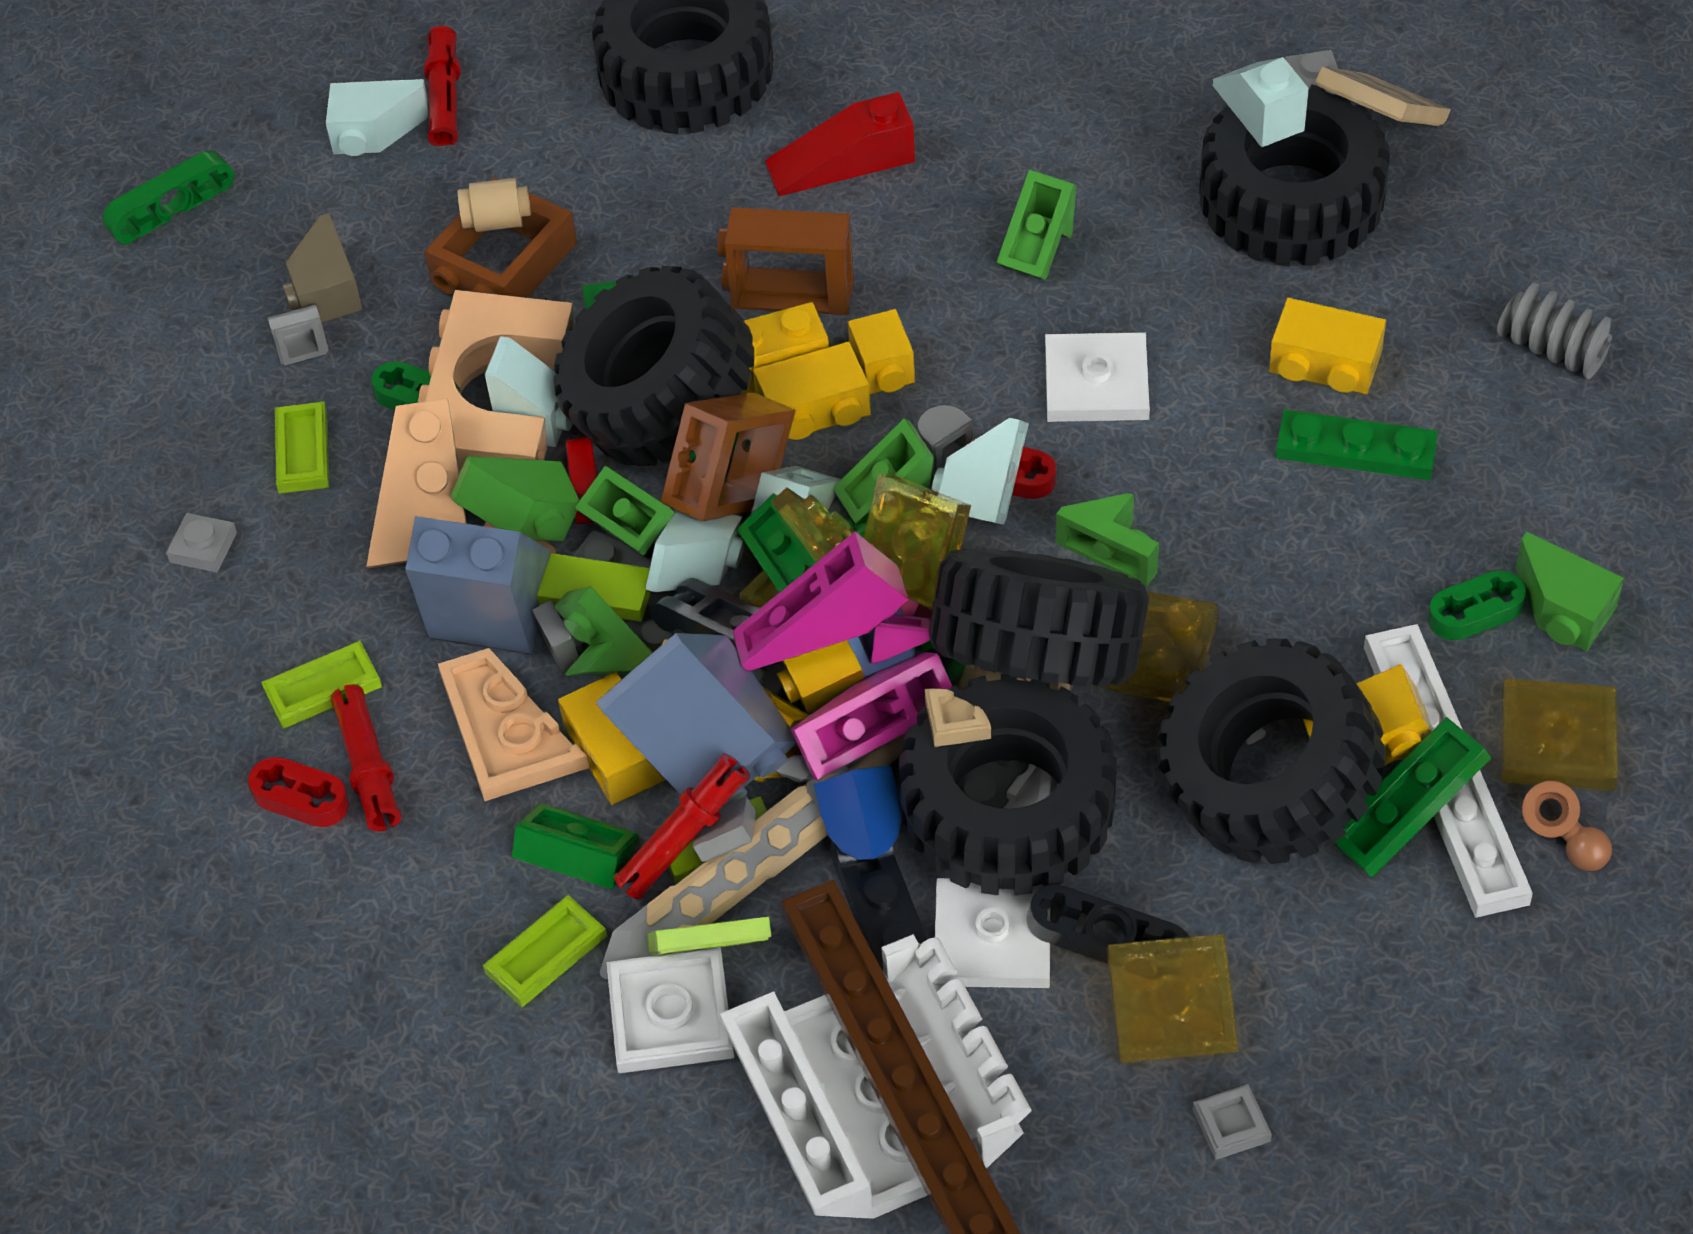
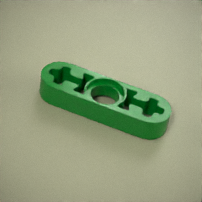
M212 150L200 152L110 202L103 212V225L119 243L129 244L172 220L171 216L181 210L185 213L229 189L234 180V171L219 153ZM178 189L176 196L171 202L160 205V200L167 192Z

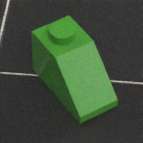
M467 456L451 493V497L456 504L498 529L521 532L529 538L539 541L563 542L578 511L575 507L580 501L561 461Z
M604 466L575 507V509L608 534L641 556L645 555L675 513L668 506L607 466Z
M1526 532L1521 539L1515 569L1526 587V597L1538 628L1546 631L1559 644L1574 645L1588 651L1617 608L1624 578Z

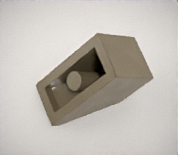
M330 213L320 215L286 261L291 282L283 284L282 287L290 311L316 304L320 320L324 322L363 309L354 275Z

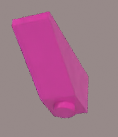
M853 532L733 630L741 666L749 672L867 634L884 619L893 616L908 601L898 566L858 533Z
M916 651L913 657L866 676L791 728V731L813 779L818 780L906 733L912 725H917V714L926 706L925 689L948 690L953 686L937 653Z

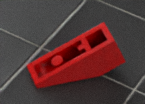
M900 92L856 102L765 159V164L778 196L915 162L914 123Z

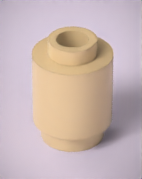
M516 177L469 183V188L458 190L459 211L463 229L475 227L476 232L522 227V217L531 216L527 186L518 187Z

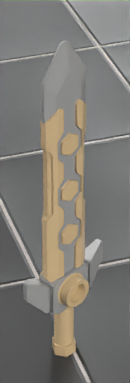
M906 733L872 750L849 769L844 765L818 780L813 779L803 756L793 755L775 772L798 783L803 781L806 784L797 787L755 820L751 843L703 863L678 884L670 886L612 932L600 969L601 977L608 979L606 962L653 956L652 953L649 954L647 933L713 923L769 878H774L825 838L828 832L821 817L814 784L851 770L889 766L903 753V739Z

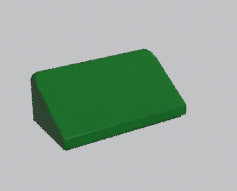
M539 803L515 825L512 858L613 889L616 885L614 875L626 865L639 839V834Z

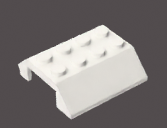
M913 934L882 947L883 973L981 1160L987 1168L1024 1134L1019 1123L1032 1110L1012 1074H1006L997 1078L1008 1068V1065L988 1028L980 1026L973 1029L982 1020V1017L962 980L954 979L949 981L957 971L940 939L930 938L920 944ZM771 992L720 1013V1020L815 1216L874 1219L927 1196L825 995L783 1011L775 992Z

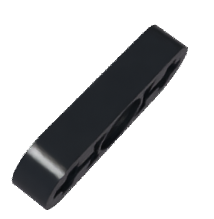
M1050 884L1041 887L1033 895L1027 911L1026 921L1028 928L1041 941L1157 980H1167L1179 975L1184 970L1192 952V943L1189 935L1177 924L1063 885ZM1051 905H1057L1062 908L1060 912L1061 917L1057 923L1046 920ZM1083 913L1088 916L1081 933L1075 932V928L1080 914ZM1100 921H1112L1123 930L1124 940L1114 945L1105 944L1095 936L1093 926ZM1139 932L1143 936L1137 952H1134L1130 948L1136 933ZM1160 942L1171 945L1169 949L1171 955L1167 961L1157 958V947Z

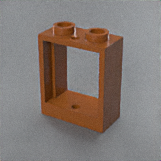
M529 193L531 216L522 217V227L508 229L530 238L532 241L501 275L463 258V255L486 231L476 232L475 227L463 229L459 213L425 250L431 282L436 288L446 294H452L455 290L528 298L577 243L572 212Z
M731 207L728 227H720L717 250L718 257L726 258L722 266V291H730L731 306L734 309L781 311L813 302L818 314L849 315L854 283L850 214ZM748 251L825 255L826 272L752 268L749 266Z
M754 392L685 403L660 502L701 521L752 511L761 473L781 468L796 410ZM739 432L727 481L724 482L736 433ZM747 440L751 441L750 450L746 447ZM691 450H693L696 454V460L694 462L690 459L689 456Z

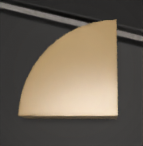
M925 689V702L935 747L991 739L990 722L979 706L974 707L969 702L955 697L954 692L950 690Z

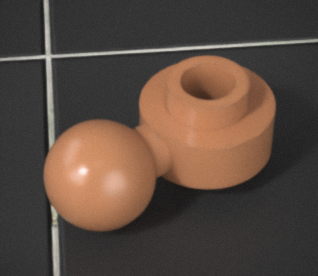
M1544 781L1528 791L1523 801L1522 815L1531 831L1545 838L1562 837L1567 842V858L1578 869L1596 871L1603 868L1609 862L1612 855V844L1609 837L1598 828L1583 827L1578 822L1580 803L1575 792L1570 787L1557 781ZM1553 799L1559 802L1562 807V814L1557 820L1548 821L1541 816L1539 808L1543 801Z

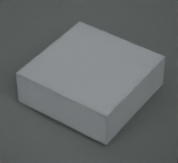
M747 796L722 806L719 810L721 817L711 827L705 825L694 838L693 848L702 862H707L751 843L756 810Z
M1249 1084L1193 1102L1192 1110L1215 1160L1271 1142V1131Z

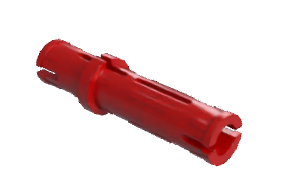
M442 25L431 28L430 33L427 34L428 58L424 63V76L429 84L428 141L433 146L455 145V141H458L456 81L461 75V65L456 58L457 34L454 29Z
M354 684L345 685L344 689L349 703H344L339 688L331 694L330 700L336 712L352 768L349 775L350 784L354 792L360 795L367 827L372 831H386L388 829L383 817L384 813H387L392 827H395L402 818L391 788L394 775L389 763L383 761L365 701L364 689Z
M723 753L719 757L718 762L695 788L688 787L679 796L681 804L669 815L628 863L614 875L617 885L623 888L627 882L630 883L639 874V878L625 892L627 895L636 900H642L650 887L688 844L692 842L705 825L711 827L721 817L719 810L735 794L743 783L750 779L749 772L744 766H741L724 780V777L739 761Z

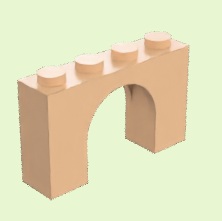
M455 290L450 310L443 309L439 322L440 347L433 346L429 357V375L431 379L429 385L423 384L421 386L418 403L448 398L459 472H461L467 456L545 460L547 451L545 417L487 411L470 404L461 396V393L471 380L486 372L500 336L513 339L548 367L554 369L556 355L563 351L561 341L566 331H572L575 326L573 303ZM454 382H456V384L460 388V393L458 392Z

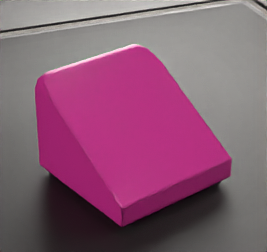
M895 614L888 619H884L875 628L871 664L879 663L930 641V619Z

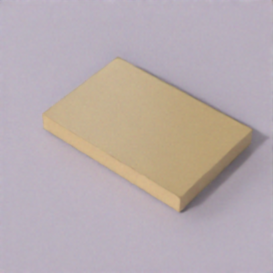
M1322 66L1315 83H1318L1317 86L1401 122L1439 126L1445 123L1451 111L1447 107L1368 73Z

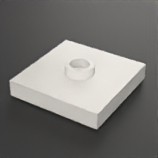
M1146 332L1045 334L1047 422L1149 420Z
M937 878L935 938L940 939L957 971L949 981L960 979L965 987L1050 988V943L1035 937L1029 930L1026 921L1032 897L1037 890L1044 886L1043 884L1032 886V894L1015 896L1014 889H999V895L981 893V886L970 883L968 888H964L950 882V879ZM1050 908L1048 910V916L1046 919L1048 921H1050Z
M721 947L606 962L618 1074L734 1058L733 1044L720 1020V1013L728 1010Z

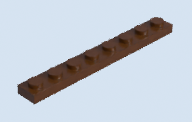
M833 879L781 900L783 914L946 1233L1020 1234L835 880Z

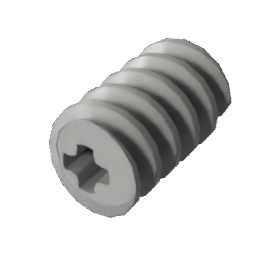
M1533 282L1524 292L1520 291L1515 294L1506 305L1498 321L1497 335L1506 337L1511 333V339L1514 344L1523 346L1529 342L1530 351L1539 355L1547 350L1549 361L1559 363L1565 359L1567 370L1577 372L1583 367L1584 378L1591 379L1601 367L1608 354L1612 335L1609 334L1612 318L1606 316L1596 327L1592 326L1593 309L1587 308L1576 318L1573 316L1576 301L1569 299L1560 310L1555 308L1558 293L1555 291H1550L1542 301L1538 300L1540 284L1537 282Z

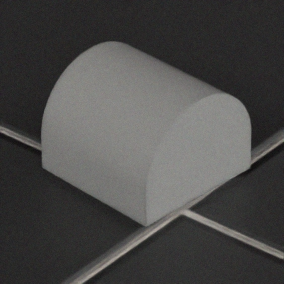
M316 304L267 317L280 363L284 364V366L325 355L329 352Z
M942 405L930 408L922 414L918 422V434L934 456L933 476L939 467L945 468L947 457L972 441V419L962 410L953 406Z

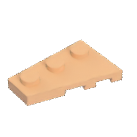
M448 398L399 405L395 408L366 565L367 568L407 563L415 516L467 524L465 508L456 504L451 497L460 472Z
M490 648L438 664L440 676L484 802L589 768L587 755L576 743L572 745L562 734L558 723L548 712L543 713L527 695L526 688Z

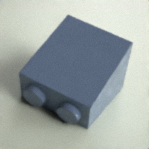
M415 516L405 570L428 637L532 654L538 629L532 609L539 606L537 592L551 550L521 532Z
M675 633L596 702L601 711L680 795L688 787L695 788L718 762L719 757L723 753L739 761L724 777V780L741 766H744L749 772L750 779L743 783L723 806L745 797L747 791L744 787L757 776L760 778L766 777L782 767L787 761L785 753L797 744L791 728L752 671L748 672L741 666L738 651L727 635Z

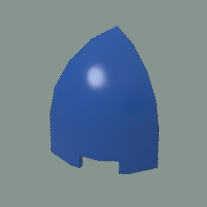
M891 765L851 770L814 784L821 817L828 835L843 853L857 860L874 859L889 851L897 840L901 823L899 796Z

